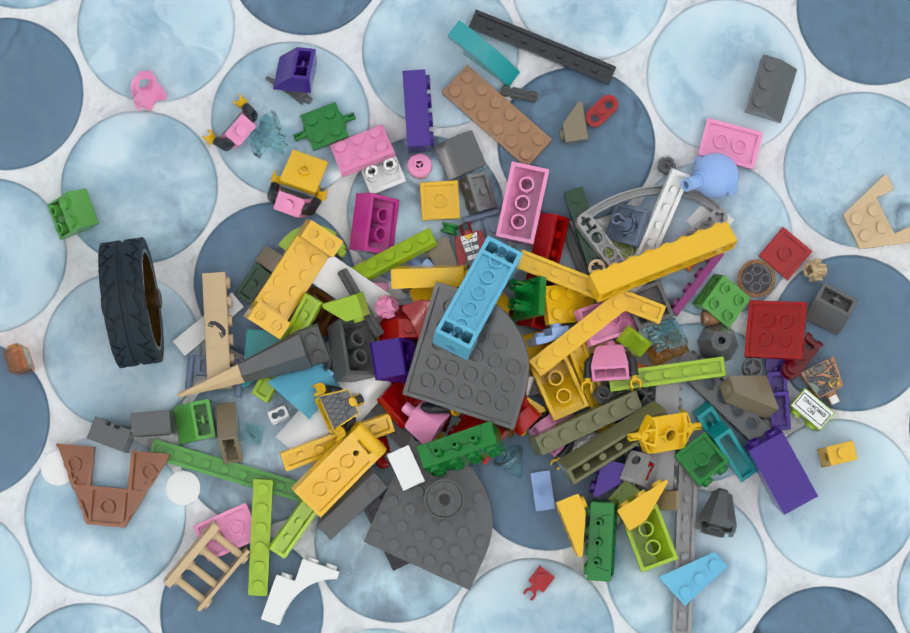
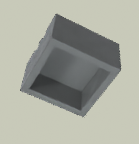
M660 280L641 287L634 292V294L666 306L660 322L674 317ZM631 314L637 329L636 331L656 325L654 322Z
M160 410L130 413L131 432L134 437L176 435L174 411Z
M96 416L87 435V439L125 453H129L135 438L132 436L131 429Z

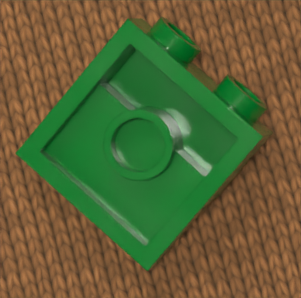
M705 432L674 455L675 459L686 470V474L698 488L702 485L704 488L713 482V476L716 474L721 476L728 470V458Z

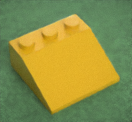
M575 494L554 504L576 557H582L586 517L585 508L588 506L583 496Z

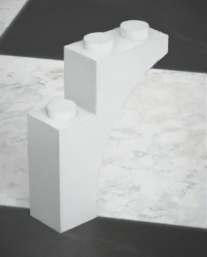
M308 556V559H302L295 580L292 579L293 575L282 572L281 575L277 574L261 619L281 625L288 606L302 590L322 580L338 579L340 571L337 570V566L326 563V566L318 564V559Z

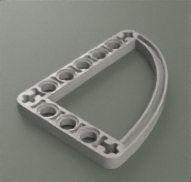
M664 185L644 186L621 192L592 206L577 217L575 221L576 228L600 260L605 263L606 267L615 262H624L625 259L593 217L625 201L645 196L660 195ZM696 190L683 192L682 198L702 205L711 213L681 236L693 235L694 232L699 230L700 224H705L710 228L712 226L710 221L719 214L722 218L717 222L724 223L727 221V213L713 199L702 195ZM582 219H583V220H586V219H587V220L589 221V222L587 223V226H586V225H584V226L581 225ZM592 227H594L595 229L590 231L589 234L586 232L589 230V228L591 229ZM598 233L601 236V242L595 243L592 240V234ZM605 248L612 250V258L604 256L603 251ZM645 284L638 286L635 289H630L628 291L634 293L641 287H643Z

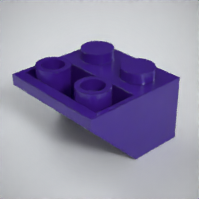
M296 47L280 56L273 89L311 93L317 66L316 49Z
M393 338L371 342L369 345L375 380L406 383L415 353L414 340Z
M611 461L594 473L597 474L596 479L591 481L588 491L591 492V497H598L621 484L620 476L625 464Z

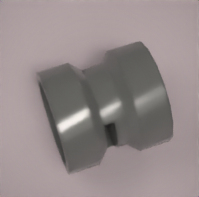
M757 358L747 359L741 367L744 375H759L763 369L761 361Z

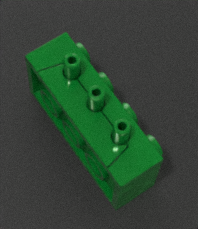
M491 421L417 446L423 469L436 477L446 474V471L452 469H463L464 465L469 463L478 464L489 456L490 458L498 457L501 455V452L506 451L500 429Z
M595 498L587 505V516H590V522L586 525V536H589V542L585 544V555H588V561L584 563L583 573L587 575V580L610 582L614 578L618 500Z

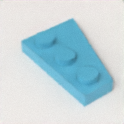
M712 552L658 578L686 606L727 565L715 552Z

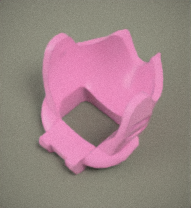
M147 70L146 72L138 71V75L133 78L130 86L134 105L139 112L141 107L151 111L154 104L158 100L165 101L167 95L163 87L157 82L152 70ZM149 79L146 87H139L140 80Z

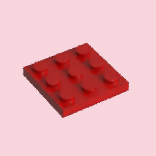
M749 300L744 357L803 360L808 304L806 302Z

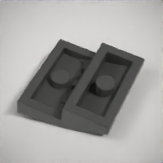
M472 130L434 146L449 181L487 165Z

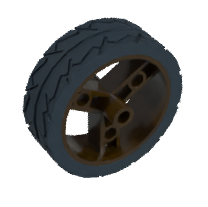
M143 237L125 239L123 242L119 240L100 243L98 273L101 309L111 351L119 368L138 366L140 363L146 365L162 362L164 357V333L161 308L163 307L162 295L157 286L155 270L146 240Z

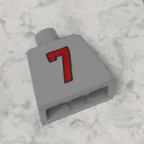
M642 448L640 452L632 450L629 453L620 479L636 487L650 490L652 489L651 485L655 483L659 460L652 457V454L642 451Z

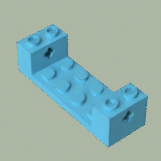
M487 236L437 326L432 343L468 361L476 346L481 330L508 281L512 280L517 271L523 253Z

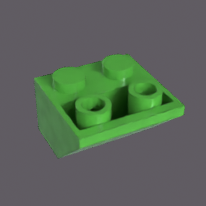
M86 188L68 191L48 204L49 213L52 216L60 240L85 232L99 224Z
M211 399L189 402L173 407L180 445L218 438Z

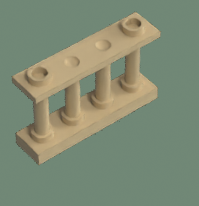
M214 520L211 521L163 579L164 584L169 588L173 584L178 585L199 601L196 605L198 611L209 607L213 601L211 598L240 563L244 564L250 557L249 548L245 546L242 551L220 534V526ZM210 539L216 540L236 556L230 565H227L207 549L208 546L206 544ZM198 554L205 556L223 571V574L217 581L195 564L194 559ZM185 569H190L211 586L205 595L182 579L183 576L181 574Z

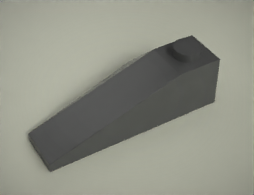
M369 468L323 515L318 527L330 540L333 539L388 487Z

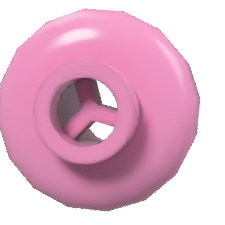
M414 154L408 160V172L415 179H425L432 171L431 160L425 154Z

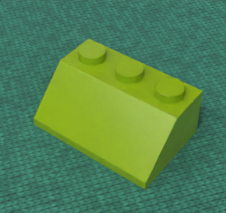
M658 504L654 506L646 522L630 532L621 520L641 572L678 559Z

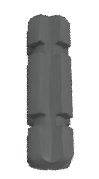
M505 85L501 87L500 92L504 97L511 96V98L520 100L528 99L530 102H536L538 96L536 91L530 90L528 92L526 89L510 88V86Z

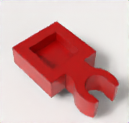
M539 565L528 580L532 585L526 588L523 594L525 595L527 591H532L533 596L530 600H533L538 589L544 592L555 577Z

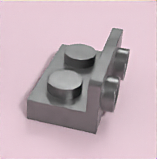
M487 171L469 174L459 180L460 190L464 195L465 207L469 211V215L498 207Z

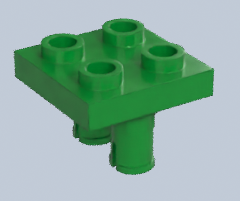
M539 276L523 281L513 278L509 282V285L513 286H509V289L514 291V297L508 301L509 304H512L508 305V308L513 310V320L522 321L544 316L546 278Z

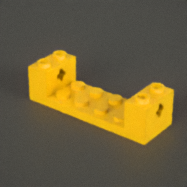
M306 219L243 317L274 337L281 339L291 324L288 322V319L327 259L334 257L344 241L314 221Z

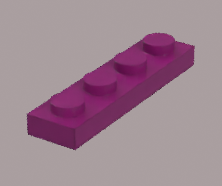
M723 253L705 260L707 265L704 269L700 267L694 274V277H696L692 284L688 282L682 290L685 293L682 298L679 299L677 297L671 304L674 316L677 317L724 256Z

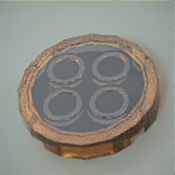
M758 259L750 260L738 271V286L749 297H763L774 288L776 281L775 272L765 261Z

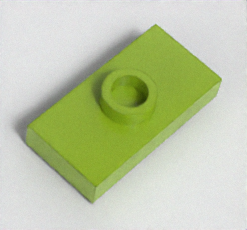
M624 481L608 499L618 500V505L626 500L629 502L633 501L634 495L641 490Z

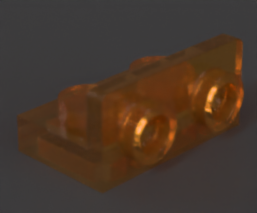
M679 333L650 346L646 350V354L650 364L657 366L672 358L681 356L688 352L689 349Z

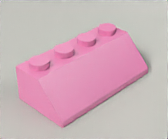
M517 162L511 163L496 237L533 247L549 169Z

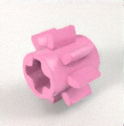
M386 294L378 297L379 301L375 303L377 315L387 319L395 317L394 312H397L399 309L397 300Z

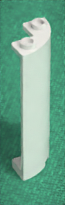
M375 378L352 383L338 382L340 384L339 387L343 390L348 389L352 396L360 393L364 398V404L357 407L359 414L355 416V423L361 422L378 403L376 399L391 384L390 382L378 381ZM318 409L310 419L298 411L276 437L288 448L327 435L329 432ZM318 460L308 463L307 465L312 467Z

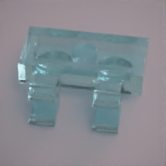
M675 317L657 324L658 327L649 326L645 329L649 335V341L654 345L659 343L654 346L656 352H661L668 347L672 350L688 344L687 337Z

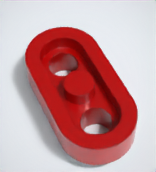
M612 95L603 96L587 111L585 116L587 125L592 128L600 127L617 110V99ZM607 102L611 103L612 107L609 109L605 107V103ZM594 115L598 117L596 122L591 120V117Z

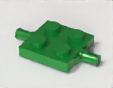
M336 102L300 115L304 131L293 134L296 142L307 138L311 143L313 151L349 138L346 123L356 120L354 112L343 116L338 110Z

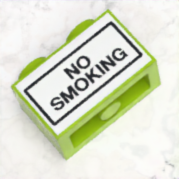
M806 388L802 389L790 403V413L797 419L801 417L805 421L804 425L811 431H820L835 414Z

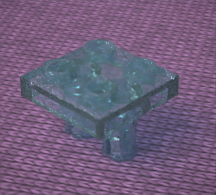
M272 110L262 116L259 126L249 135L253 155L258 158L263 155L269 146L281 154H284L288 149V144L285 143L286 137L279 133L282 128L277 113Z

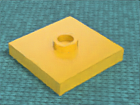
M292 149L279 183L315 196L328 162Z
M458 180L420 182L422 221L460 219Z

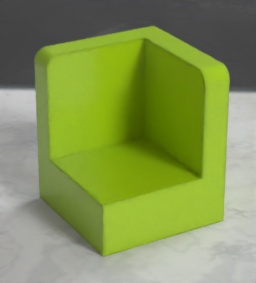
M629 325L617 338L618 342L639 358L642 357L652 344Z

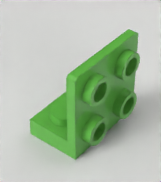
M713 274L692 305L697 309L706 310L720 323L730 328L749 302L750 297L725 275Z

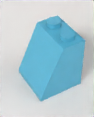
M322 363L313 365L312 368L278 375L268 382L308 419L318 410L314 401L318 397L314 396L317 391L311 386L317 383L333 386L340 385L338 382H335L334 373L329 369L325 371L326 367Z

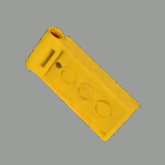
M359 421L291 489L318 516L322 517L386 452L387 448Z

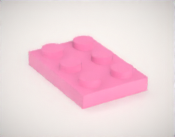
M707 118L697 156L701 155L703 157L710 153H722L729 156L737 166L753 170L763 132Z
M383 124L330 145L342 177L396 156Z
M603 302L574 311L577 322L581 321ZM624 311L586 341L588 348L618 338L628 325L637 330L631 314Z
M244 503L193 526L197 537H199L211 521L214 520L220 526V534L237 548H240L251 541L252 514L247 503ZM210 539L206 544L208 546L207 549L217 557L230 552L216 540Z

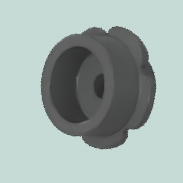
M663 157L658 161L657 169L664 175L668 176L671 168L676 169V164L671 157Z
M599 386L594 390L592 396L597 403L602 404L610 401L611 392L606 386Z

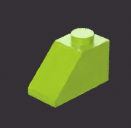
M363 291L322 304L325 310L346 322L353 320L354 323L365 320L364 316L370 314Z

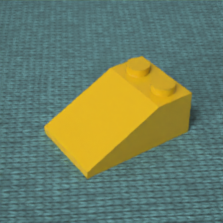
M567 356L541 377L533 367L529 369L530 376L534 378L535 388L553 421L589 406Z

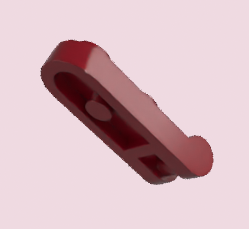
M809 332L805 335L803 360H785L780 368L781 375L787 380L797 378L823 346V343L817 342ZM807 343L812 347L811 350L805 347Z

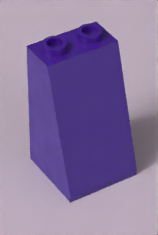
M778 427L767 430L765 435L759 438L755 437L749 440L748 444L744 446L773 505L782 514L785 515L818 497L786 436Z

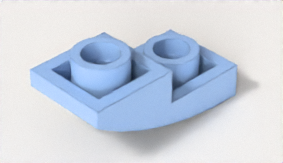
M561 323L549 325L550 328L543 330V333L533 334L534 338L527 339V345L531 347L553 341L567 332L569 326H561Z

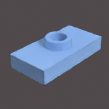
M550 470L530 473L536 511L555 509Z

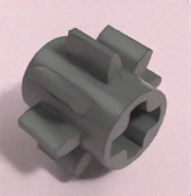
M651 387L633 389L636 390L643 407L648 402L654 400L652 394L655 393V390H652Z

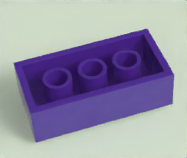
M425 69L402 71L408 153L430 152L431 146H434V132L430 131L429 128L433 127L432 112L428 113V109L432 108L431 93L427 94V90H431L430 75H426Z

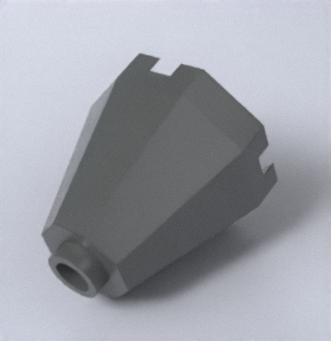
M722 323L704 327L697 339L700 355L705 359L724 357L725 362L731 360L738 348L735 331L727 328ZM718 338L722 340L723 344L718 343Z
M718 488L712 492L696 520L695 528L697 530L700 527L703 534L719 538L724 537L725 534H729L728 537L734 536L737 523L733 497L728 493V490Z

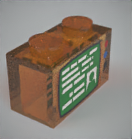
M15 343L7 346L8 349L3 351L9 373L20 375L35 370L28 347Z

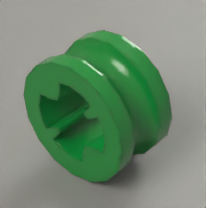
M448 222L442 223L444 227L440 232L457 236L456 230L459 229L458 225Z

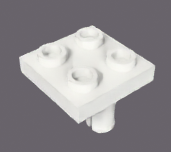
M396 156L361 170L370 193L378 194L406 182Z

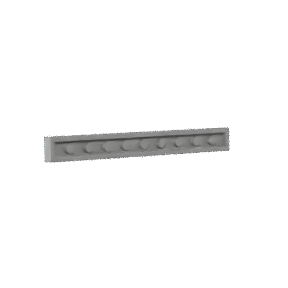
M688 440L685 446H687L692 441ZM679 462L677 491H680V510L676 511L675 551L678 559L674 560V569L695 560L698 487L686 474V470ZM673 594L671 633H692L693 599L684 606Z

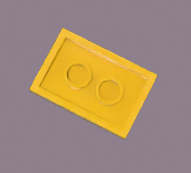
M560 285L546 286L545 325L578 323L574 311L595 304L594 299Z

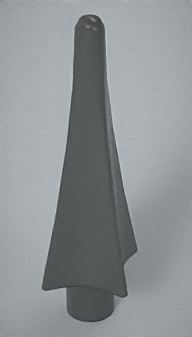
M266 77V81L274 85L275 79ZM284 91L301 105L304 102L310 105L313 100L312 97L308 96L309 93Z

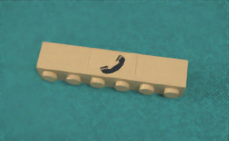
M225 272L202 273L207 379L235 365L234 353H231L234 337L233 334H230L233 318L232 315H229V308L232 307V298L228 296V289L231 288V279L227 277ZM233 385L214 390L233 389Z

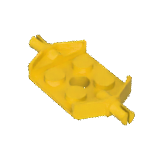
M680 409L681 413L656 417L647 414L638 432L628 433L627 436L629 437L627 439L629 442L638 440L642 451L647 454L683 449L693 431L702 429V424L700 422L691 423L688 413ZM671 430V434L666 438L667 433Z

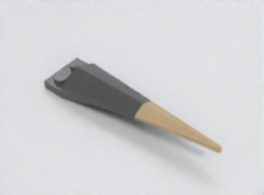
M318 324L295 331L248 359L179 392L177 397L312 368L313 365L330 360V355Z

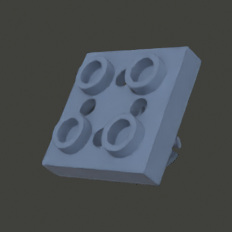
M623 203L617 204L614 207L605 234L611 241L639 248L651 211Z

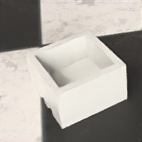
M409 445L387 454L403 491L425 482Z

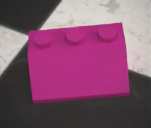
M356 193L349 250L378 254L394 246L399 207L398 199L375 193Z

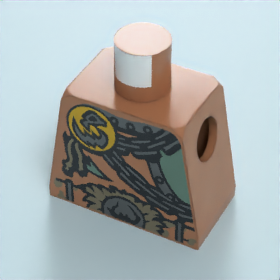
M834 357L801 372L799 377L818 399L825 396L830 406L841 401L835 390L843 387V383Z

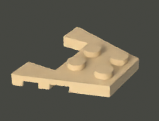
M887 174L882 176L842 215L859 250L910 243V226L894 233L877 200L878 197L894 190Z

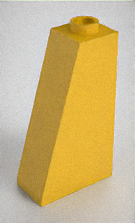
M467 265L398 266L391 269V289L433 288L436 282L460 287L469 270Z

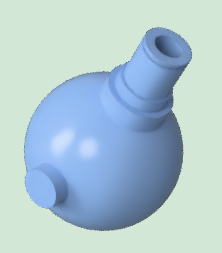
M710 153L703 157L701 155L698 156L693 163L695 165L693 174L681 181V188L685 192L697 190L708 198L719 199L727 195L733 196L738 191L739 171L737 165L729 156L722 153Z

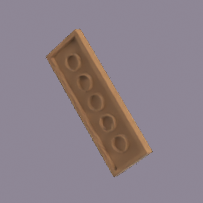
M468 65L442 91V94L522 164L530 165L552 141L548 135Z

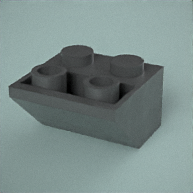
M823 282L820 284L807 309L806 320L838 335L849 319L858 299Z

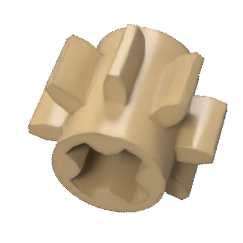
M822 259L808 260V263L804 266V276L809 277V282L823 281V277L826 276L827 267L826 264L821 263Z

